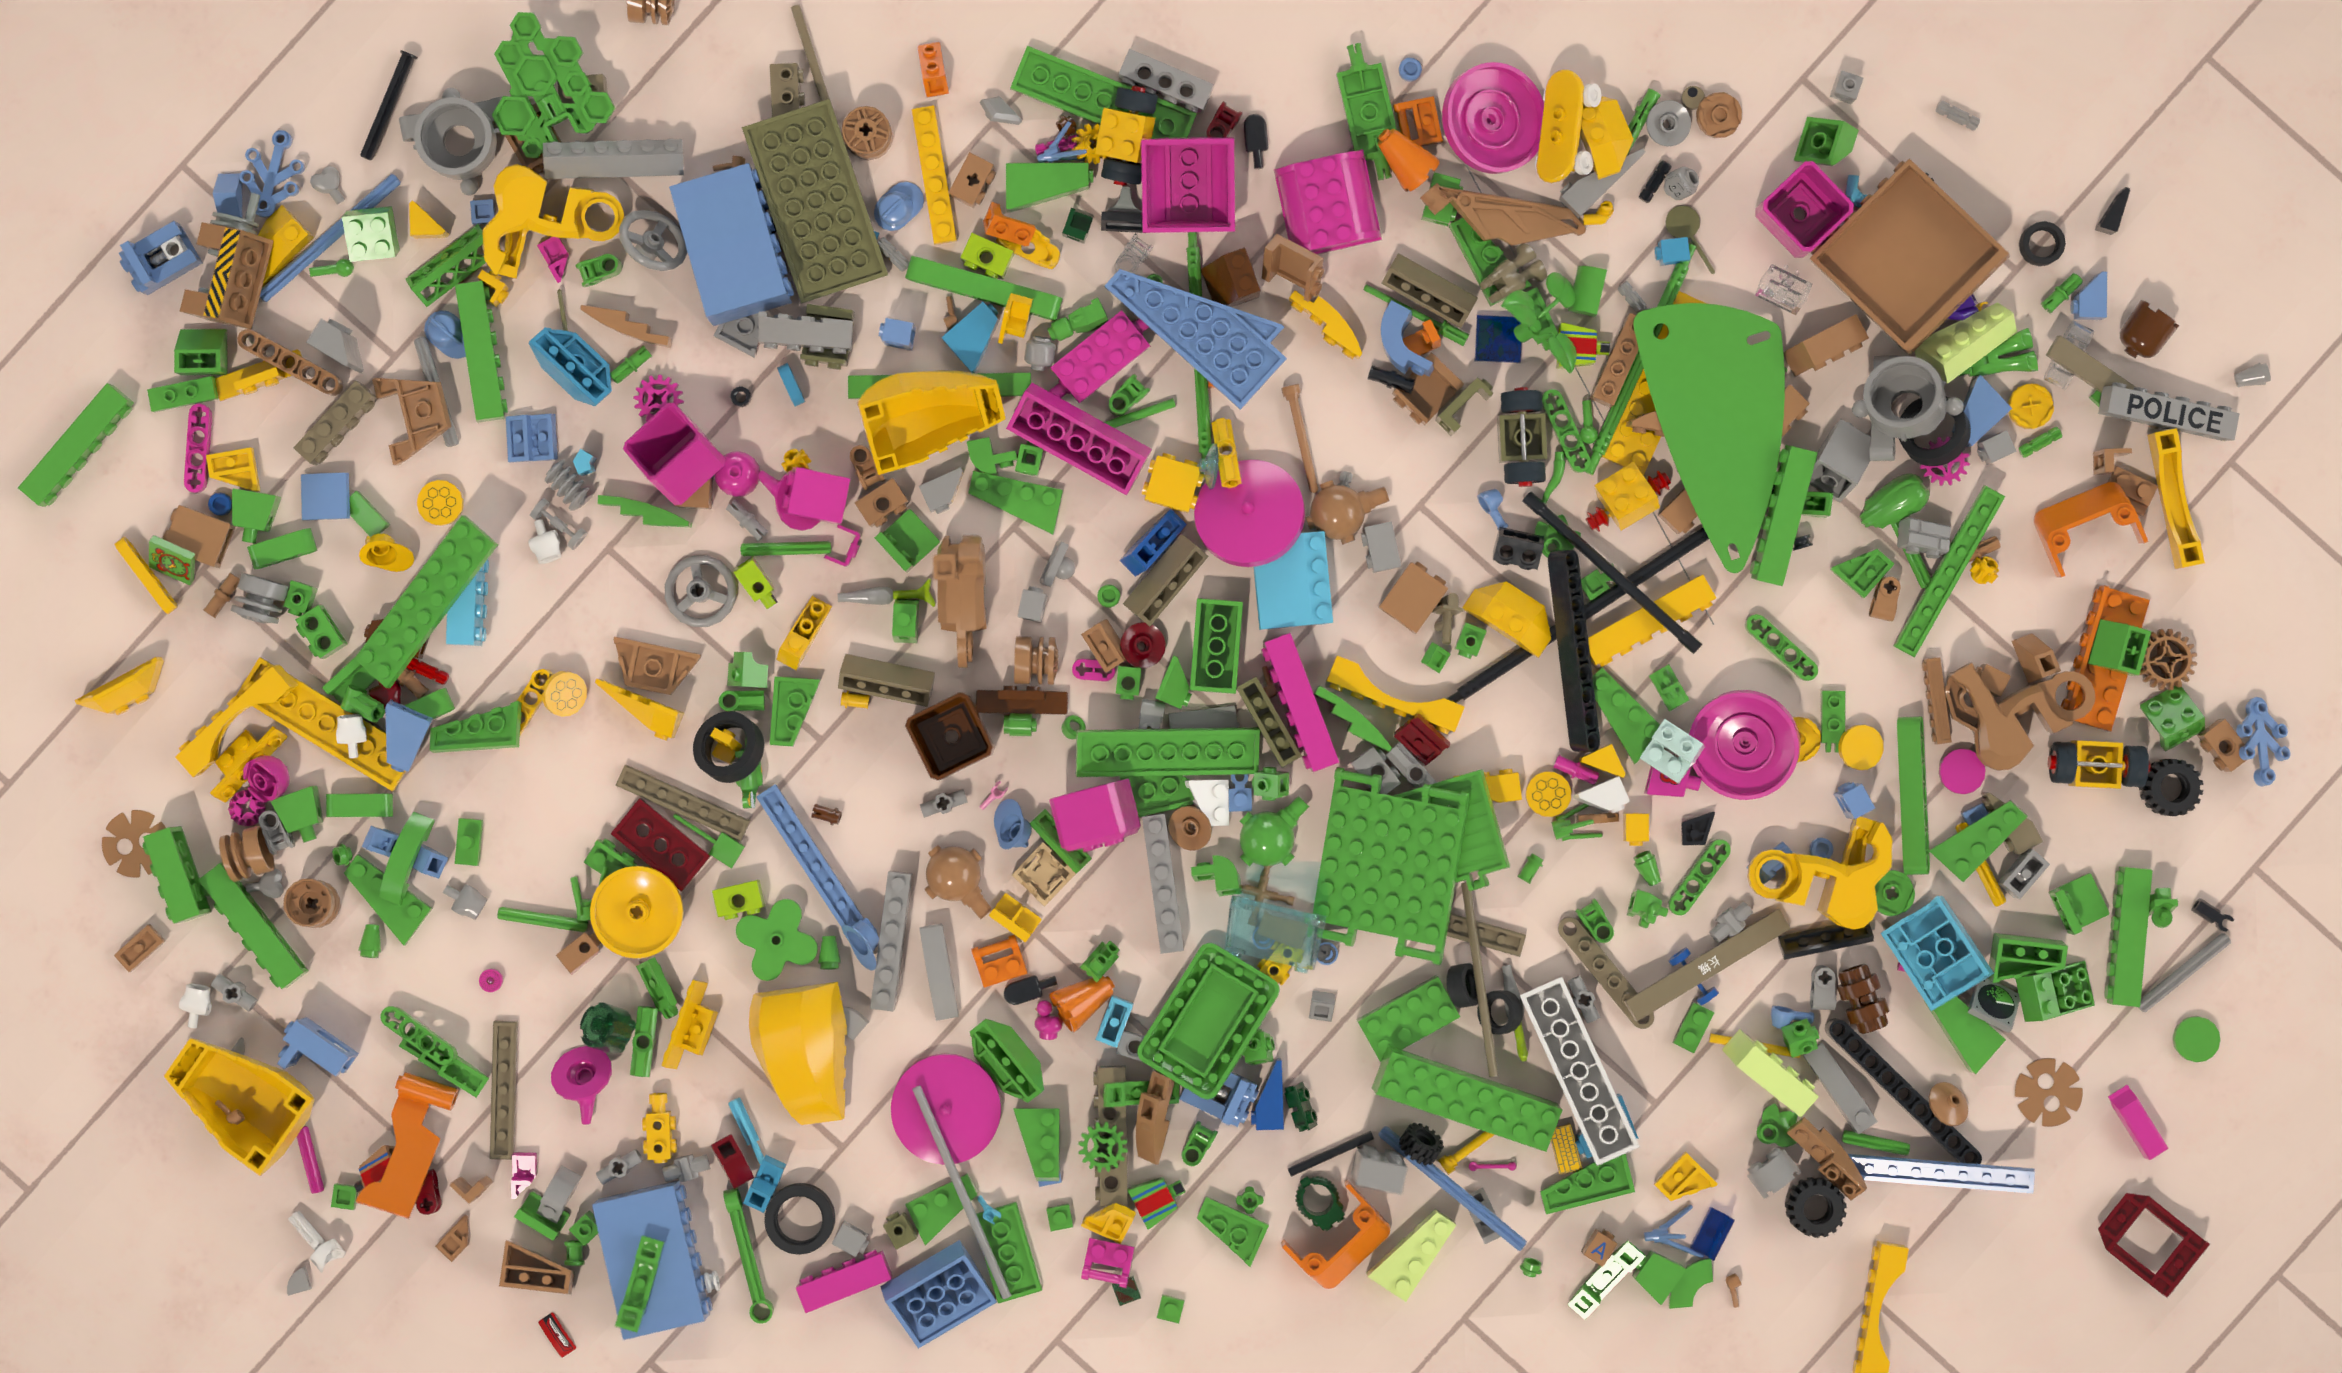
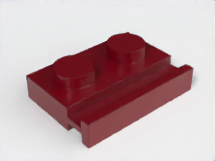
M1419 713L1394 732V737L1425 766L1438 757L1444 749L1450 747V742Z

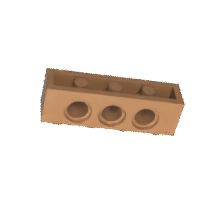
M1632 313L1626 316L1590 396L1591 400L1609 408L1614 406L1639 350L1633 326L1636 315Z

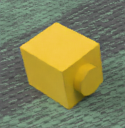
M1623 813V841H1629V846H1643V841H1649V814Z

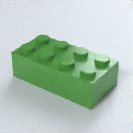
M1197 598L1190 691L1236 694L1243 602Z
M182 826L168 827L143 836V849L150 856L152 862L150 864L151 872L154 877H157L160 884L158 892L161 898L166 901L167 907L165 911L168 919L172 920L173 924L211 913L207 897L200 889L201 883L198 881L200 877Z
M1435 975L1356 1020L1381 1062L1388 1045L1402 1050L1460 1018V1015L1439 977Z

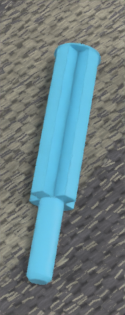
M741 1098L733 1099L728 1103L747 1146L751 1144L757 1160L761 1164L764 1156L757 1143L760 1139Z

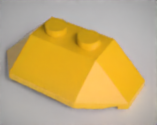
M1601 96V101L1596 107H1587L1583 104L1580 137L1586 151L1592 155L1593 168L1598 180L1621 171L1634 139L1617 100Z
M1507 581L1474 589L1462 607L1464 611L1537 658L1541 656L1551 641L1545 606Z
M154 657L77 698L75 702L78 705L104 713L123 714L129 710L128 706L136 702L138 705L150 699L148 695L155 692L164 660L162 657Z

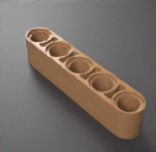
M245 329L238 334L237 342L244 350L325 394L336 396L342 392L344 387L342 380L331 372L253 330ZM250 335H254V344L251 346H247V337ZM270 346H274V355L272 357H267V348ZM294 357L295 365L292 368H287V359ZM314 368L315 376L312 379H307V370ZM334 379L335 387L328 391L326 383L328 380Z

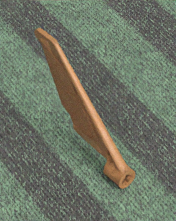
M1438 183L1420 197L1434 215L1448 203H1451L1483 241L1500 239L1514 246L1572 233L1580 236L1586 232L1584 225L1567 207L1439 186ZM1572 219L1577 225V229L1561 220Z

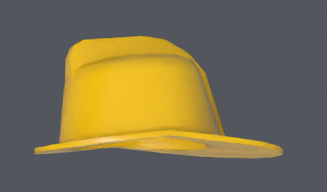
M384 533L367 536L365 545L359 551L360 561L365 565L388 571H405L414 563L413 552L409 548L395 543L391 536Z

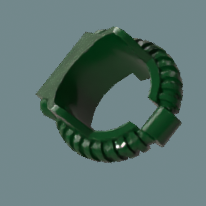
M1306 1176L1300 1180L1301 1185L1298 1186L1297 1194L1295 1195L1296 1206L1305 1218L1307 1217V1219L1312 1220L1314 1226H1320L1322 1231H1328L1336 1221L1339 1223L1345 1219L1344 1205L1339 1201V1192H1337V1188L1334 1187L1335 1185L1330 1180L1328 1181L1327 1178L1324 1179L1323 1177L1319 1178V1176H1313L1312 1178ZM1310 1184L1322 1185L1331 1193L1332 1200L1325 1211L1313 1212L1305 1207L1303 1196L1306 1191L1305 1188Z

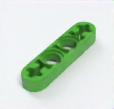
M1554 389L1547 390L1542 395V405L1567 462L1574 472H1585L1590 467L1591 460L1566 403L1559 391ZM1548 394H1551L1552 397L1557 396L1558 400L1555 401L1556 407L1562 406L1563 410H1559L1551 415L1550 411L1554 410V407L1551 403H1546V400L1549 398ZM1562 414L1567 417L1568 422L1565 427H1559L1555 424V417ZM1573 435L1577 439V444L1574 448H1568L1565 445L1564 439L1566 436ZM1579 447L1582 452H1578L1579 458L1586 460L1582 469L1580 466L1574 465V462L1577 461L1575 454L1570 457L1568 453L1574 452Z
M1758 614L1747 618L1745 621L1747 632L1799 679L1810 681L1816 678L1818 667L1815 662L1766 618ZM1759 619L1761 621L1760 627L1765 630L1768 626L1770 630L1765 632L1763 637L1760 638L1759 635L1762 632L1759 629H1751L1753 626L1751 620L1757 621ZM1772 633L1779 637V643L1775 647L1767 643V637ZM1787 649H1793L1796 652V658L1793 662H1788L1784 658V652ZM1801 657L1804 659V661L1800 662L1805 667L1809 665L1812 667L1810 670L1811 676H1803L1804 670L1800 666H1797L1796 669L1793 667V665L1800 661Z
M1717 839L1707 847L1670 898L1668 907L1673 914L1681 916L1686 914L1730 855L1731 848L1727 841ZM1723 844L1725 853L1718 854L1715 858L1719 860L1718 864L1714 860L1707 858L1708 854L1714 856L1716 853L1715 845L1720 846ZM1705 861L1712 864V871L1707 875L1702 874L1700 871V865ZM1690 880H1695L1699 884V889L1695 893L1687 891L1686 885ZM1681 891L1692 897L1690 901L1687 898L1684 900L1683 906L1685 907L1683 910H1675L1676 905L1674 901H1680L1684 897L1680 895Z
M388 1006L382 1010L380 1019L386 1027L440 1065H451L457 1060L458 1052L454 1046L405 1011L394 1006ZM395 1012V1018L403 1021L401 1023L390 1021L389 1013ZM409 1023H413L415 1026V1033L411 1036H408L405 1032V1027ZM428 1035L433 1039V1045L429 1049L423 1046V1039ZM438 1048L442 1051L449 1050L448 1055L450 1058L443 1060L444 1055L436 1050Z

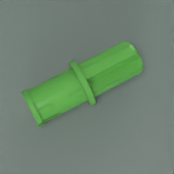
M2073 273L2059 287L2056 286L2054 288L2055 291L2041 302L2042 307L2045 310L2048 309L2047 312L2051 314L2064 300L2068 301V296L2083 282L2080 276Z
M642 345L629 358L625 357V361L610 373V377L615 383L619 384L632 372H637V368L653 356Z

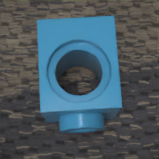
M1688 237L1660 240L1657 243L1658 246L1655 247V258L1660 261V266L1691 260Z

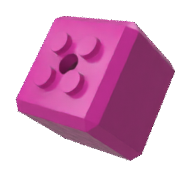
M1805 161L1755 208V217L1794 258H1804L1853 212V202L1814 162ZM1795 208H1802L1805 211L1806 215L1803 220H1798L1794 217L1793 212Z
M667 403L624 443L623 450L645 477L674 505H682L725 465V457L675 403Z
M1129 778L1049 799L1061 848L1068 852L1083 848V852L1103 847L1102 843L1107 847L1124 842V837L1138 833L1141 827Z

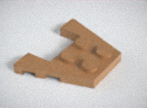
M384 378L372 379L377 399L398 394L409 437L408 440L388 445L393 465L402 464L452 427L441 382Z

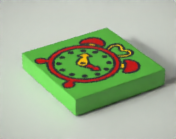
M153 535L149 540V568L187 585H191L194 581L195 553Z

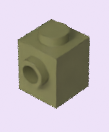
M897 1211L886 1217L887 1222L884 1223L883 1227L896 1250L917 1239L918 1235L905 1212L899 1215Z

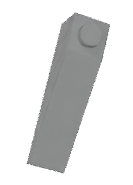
M1642 148L1628 155L1619 173L1598 180L1594 172L1577 180L1573 185L1569 182L1560 191L1563 195L1559 201L1579 219L1646 151Z
M1823 1043L1817 1045L1818 1049L1803 1056L1852 1130L1860 1134L1878 1121Z

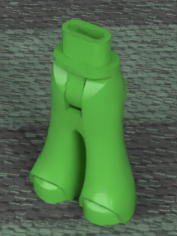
M2029 328L2012 335L1959 376L1967 374L1969 377H1972V375L1983 376L2008 371H2038V362L2034 351L2008 358H1998V356L2032 349L2033 341Z

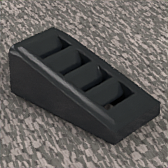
M2125 187L2118 192L2097 224L2096 231L2109 235L2118 232L2130 188Z

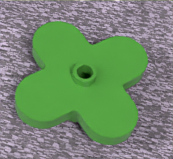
M782 899L776 902L771 909L768 919L757 915H748L737 923L736 936L742 944L756 950L752 960V970L755 976L761 980L771 981L777 978L782 973L786 961L805 965L812 962L817 956L818 944L811 935L800 932L798 929L802 919V909L794 900ZM774 936L780 937L781 941L779 944L773 943L772 939Z

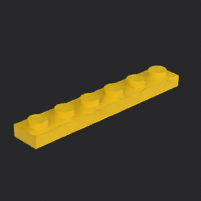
M932 105L911 109L934 245L956 242L957 238L935 107Z

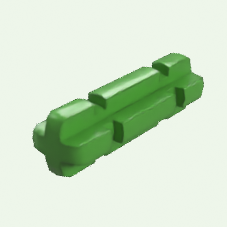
M2054 427L2048 433H2043L2029 441V444L2025 443L2018 448L2023 458H2026L2033 454V451L2037 452L2051 444L2052 441L2054 442L2062 438V433L2058 427Z

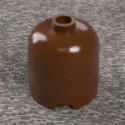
M2140 300L2120 331V340L2126 347L2124 351L2135 359L2138 355L2143 358L2154 357L2179 327L2175 320L2160 309H2157L2156 312L2148 307L2150 303L2144 300Z

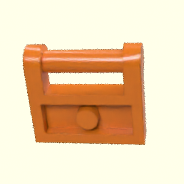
M1434 96L1393 105L1394 112H1397L1400 132L1411 139L1406 110L1412 109L1418 139L1412 141L1419 146L1441 143L1443 141Z
M1015 935L1008 936L1009 939L982 948H978V946L971 948L984 988L1028 974ZM1012 947L1014 954L987 963L983 962L982 957Z

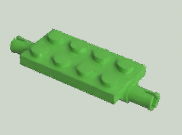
M1356 43L1354 47L1352 44L1347 46L1351 62L1350 69L1336 73L1353 148L1354 151L1364 150L1366 161H1374L1378 181L1384 180L1383 170L1385 178L1389 179L1392 178L1389 164L1378 146V137L1386 129L1397 130L1382 65L1381 63L1373 65L1365 63L1361 43Z

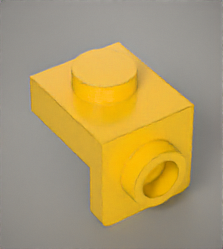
M482 270L477 278L483 281V284L495 290L490 299L491 304L495 307L499 303L503 304L508 297L509 292L507 290L509 288L500 281L501 276L495 275L491 270L489 273Z
M714 728L710 736L718 743L712 755L731 765L735 759V752L740 751L742 745L735 739L736 735L725 728L723 731Z

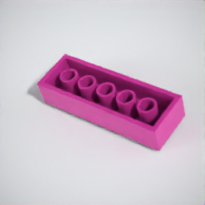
M1031 383L1025 390L1006 428L1125 495L1133 487L1152 451L1146 445L1034 383Z
M1291 633L1264 642L1265 648H1262L1261 652L1265 662L1270 661L1273 668L1269 671L1273 683L1278 682L1281 689L1277 694L1281 704L1287 705L1289 712L1285 713L1289 725L1295 726L1297 734L1293 736L1297 747H1302L1305 755L1302 756L1305 768L1316 772L1339 763Z

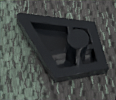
M1709 812L1681 822L1682 845H1705L1715 812Z

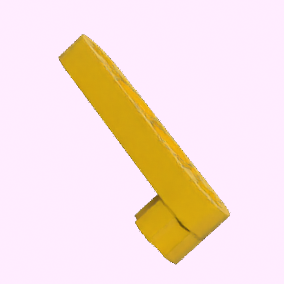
M535 670L531 675L529 683L517 699V701L521 702V712L525 715L524 722L520 724V736L543 702L542 694L537 689L544 690L545 683L542 686L539 685L541 680L538 677L539 675L546 674L547 679H549L553 675L550 670ZM529 692H534L538 697L534 705H529L525 700Z

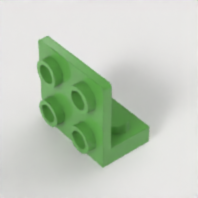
M908 509L883 533L880 532L874 537L906 573L940 543L938 538L911 509Z
M2174 686L2173 690H2166L2140 705L2142 712L2160 734V746L2165 752L2205 730L2204 715L2182 687Z
M2090 873L2048 892L2068 934H2078L2083 931L2082 927L2109 915L2108 908Z

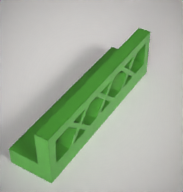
M477 224L405 279L410 289L426 307L486 263L484 255L477 254V249L483 245V229ZM471 259L470 266L466 269L459 268L460 261ZM444 273H453L452 279L449 282H440L441 276ZM427 286L435 287L434 293L428 298H425L421 293Z

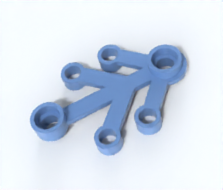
M278 130L272 136V142L275 147L268 170L261 160V154L258 150L250 148L245 153L246 159L253 163L265 184L263 192H261L255 183V175L251 171L244 170L240 173V181L247 185L251 193L260 195L256 214L260 217L271 216L275 212L276 204L299 193V186L290 181L284 185L283 190L272 195L276 185L295 174L303 173L305 170L304 163L295 159L291 161L288 168L278 173L283 152L292 145L291 135L284 130ZM280 135H284L285 138L282 143L277 141ZM251 152H256L257 156L255 159H250ZM296 163L301 164V168L298 171L294 170ZM246 174L251 175V179L249 181H244V176ZM294 185L295 191L289 193V186ZM263 201L267 202L265 209L260 208V204Z
M2255 697L2246 704L2247 716L2242 724L2237 726L2236 732L2241 738L2250 736L2253 732L2252 725L2255 722L2256 730L2245 746L2240 748L2239 756L2243 760L2253 759L2255 757L2254 749L2258 746L2260 768L2254 772V781L2258 786L2263 787L2271 785L2276 778L2275 772L2269 767L2267 746L2274 753L2278 761L2288 760L2290 758V750L2286 746H2279L2265 730L2264 723L2272 730V735L2277 739L2287 736V727L2284 724H2277L2268 714L2266 702L2260 697Z

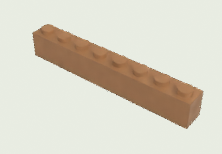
M1791 384L1785 388L1782 437L1792 428L1789 424L1795 418L1799 421L1808 412L1805 408L1810 404ZM1684 488L1658 516L1676 534L1682 531L1686 534L1695 525L1692 521L1697 517V514Z

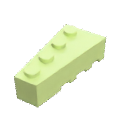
M1997 302L1965 320H1960L1931 334L1915 350V356L1931 364L1938 372L1941 380L1948 384L2017 332L2014 313Z
M1739 1029L1723 1047V1052L1740 1070L1798 1116L1802 1117L1818 1099L1819 1096L1813 1091L1815 1086L1806 1078L1803 1081L1799 1079L1798 1076L1800 1074L1791 1066L1786 1068L1782 1064V1059L1774 1053L1769 1054L1766 1051L1767 1048L1760 1041H1754L1742 1030Z
M1434 1209L1412 1232L1403 1238L1389 1253L1383 1256L1373 1268L1366 1272L1367 1277L1406 1302L1456 1227L1455 1221Z

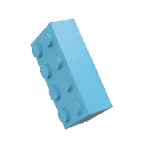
M488 559L447 612L446 644L482 646V641H486V628H483V618L486 619L487 605H484V596L488 594V583L485 582V573H488L489 570Z

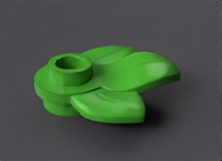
M1559 515L1558 517L1568 525L1565 516ZM1538 521L1535 527V534L1544 536L1542 553L1545 557L1548 558L1551 552L1548 549V545L1551 543L1556 545V550H1572L1575 548L1550 524L1547 525L1544 522ZM1575 531L1581 537V533L1579 531Z
M1776 1104L1768 1106L1762 1113V1123L1757 1127L1756 1134L1758 1139L1765 1144L1776 1143L1780 1147H1789L1796 1144L1797 1142L1787 1132L1796 1123L1798 1115L1792 1111L1779 1112ZM1766 1128L1771 1129L1772 1133L1770 1136L1764 1135Z

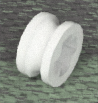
M716 1270L712 1271V1274L704 1273L707 1292L711 1293L713 1289L720 1291V1282Z

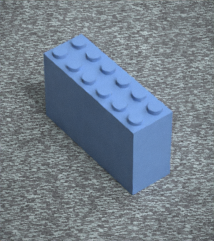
M747 163L669 186L705 315L713 326L792 303L790 296H793L794 292L788 278L784 276L788 274L781 255H778V253L782 252L775 234H772V231H775V226L769 212H766L769 207L763 191H760L762 186L756 169L752 170L750 164Z
M679 1180L600 1198L592 1204L617 1316L621 1303L624 1300L641 1236L664 1241L658 1270L639 1330L636 1333L620 1328L623 1340L704 1322L710 1315V1311H712V1302L710 1297H706L704 1275H701L699 1267L702 1266L700 1252L696 1253L694 1244L697 1243L695 1230H691L689 1221H692L691 1211L689 1207L686 1208L684 1199L687 1198L684 1185L680 1184Z

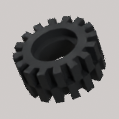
M1416 1123L1410 1124L1399 1139L1400 1149L1405 1150L1404 1154L1406 1156L1410 1155L1412 1161L1415 1159L1418 1164L1422 1162L1423 1165L1434 1163L1444 1146L1443 1140H1440L1441 1137L1435 1135L1436 1131H1430L1429 1126L1423 1127L1421 1123L1418 1125Z

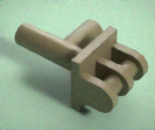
M1455 593L1441 598L1437 607L1432 611V613L1443 615V620L1434 625L1436 631H1442V644H1451L1452 616L1463 612V608L1458 607L1459 598Z

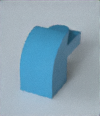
M765 1155L743 1204L764 1213L787 1164Z

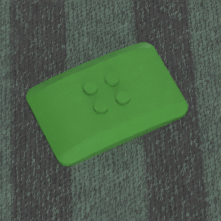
M1213 943L1202 945L1140 1043L1137 1050L1139 1059L1205 1100L1214 1098L1228 1079L1280 992L1278 983Z

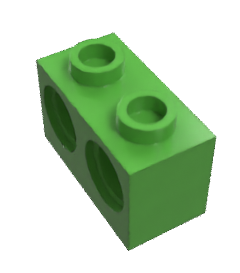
M317 605L295 619L298 624L296 628L303 638L306 637L310 643L308 647L315 657L318 656L320 659H326L348 645L331 616L322 605ZM313 617L318 620V626L314 630L309 627V621ZM327 636L331 643L327 649H324L321 646V641Z

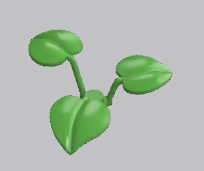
M1553 272L1547 276L1546 286L1550 294L1556 299L1537 316V312L1534 310L1533 299L1522 290L1509 294L1501 304V307L1508 310L1521 322V324L1514 328V334L1520 342L1525 343L1531 338L1534 341L1540 338H1548L1547 344L1551 353L1570 374L1574 370L1577 357L1572 341L1563 333H1559L1556 336L1554 333L1539 334L1542 328L1539 322L1541 317L1559 302L1565 308H1569L1575 303L1576 299L1572 284L1560 273Z

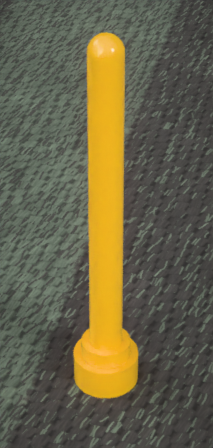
M1484 1131L1452 1156L1451 1154L1448 1156L1444 1155L1438 1162L1449 1175L1456 1170L1455 1167L1458 1166L1457 1163L1492 1138L1494 1134Z

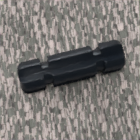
M1662 160L1656 168L1657 171H1654L1645 185L1646 189H1643L1640 193L1639 198L1643 202L1649 203L1654 196L1653 193H1656L1665 179L1664 175H1667L1670 171L1671 165L1666 161Z

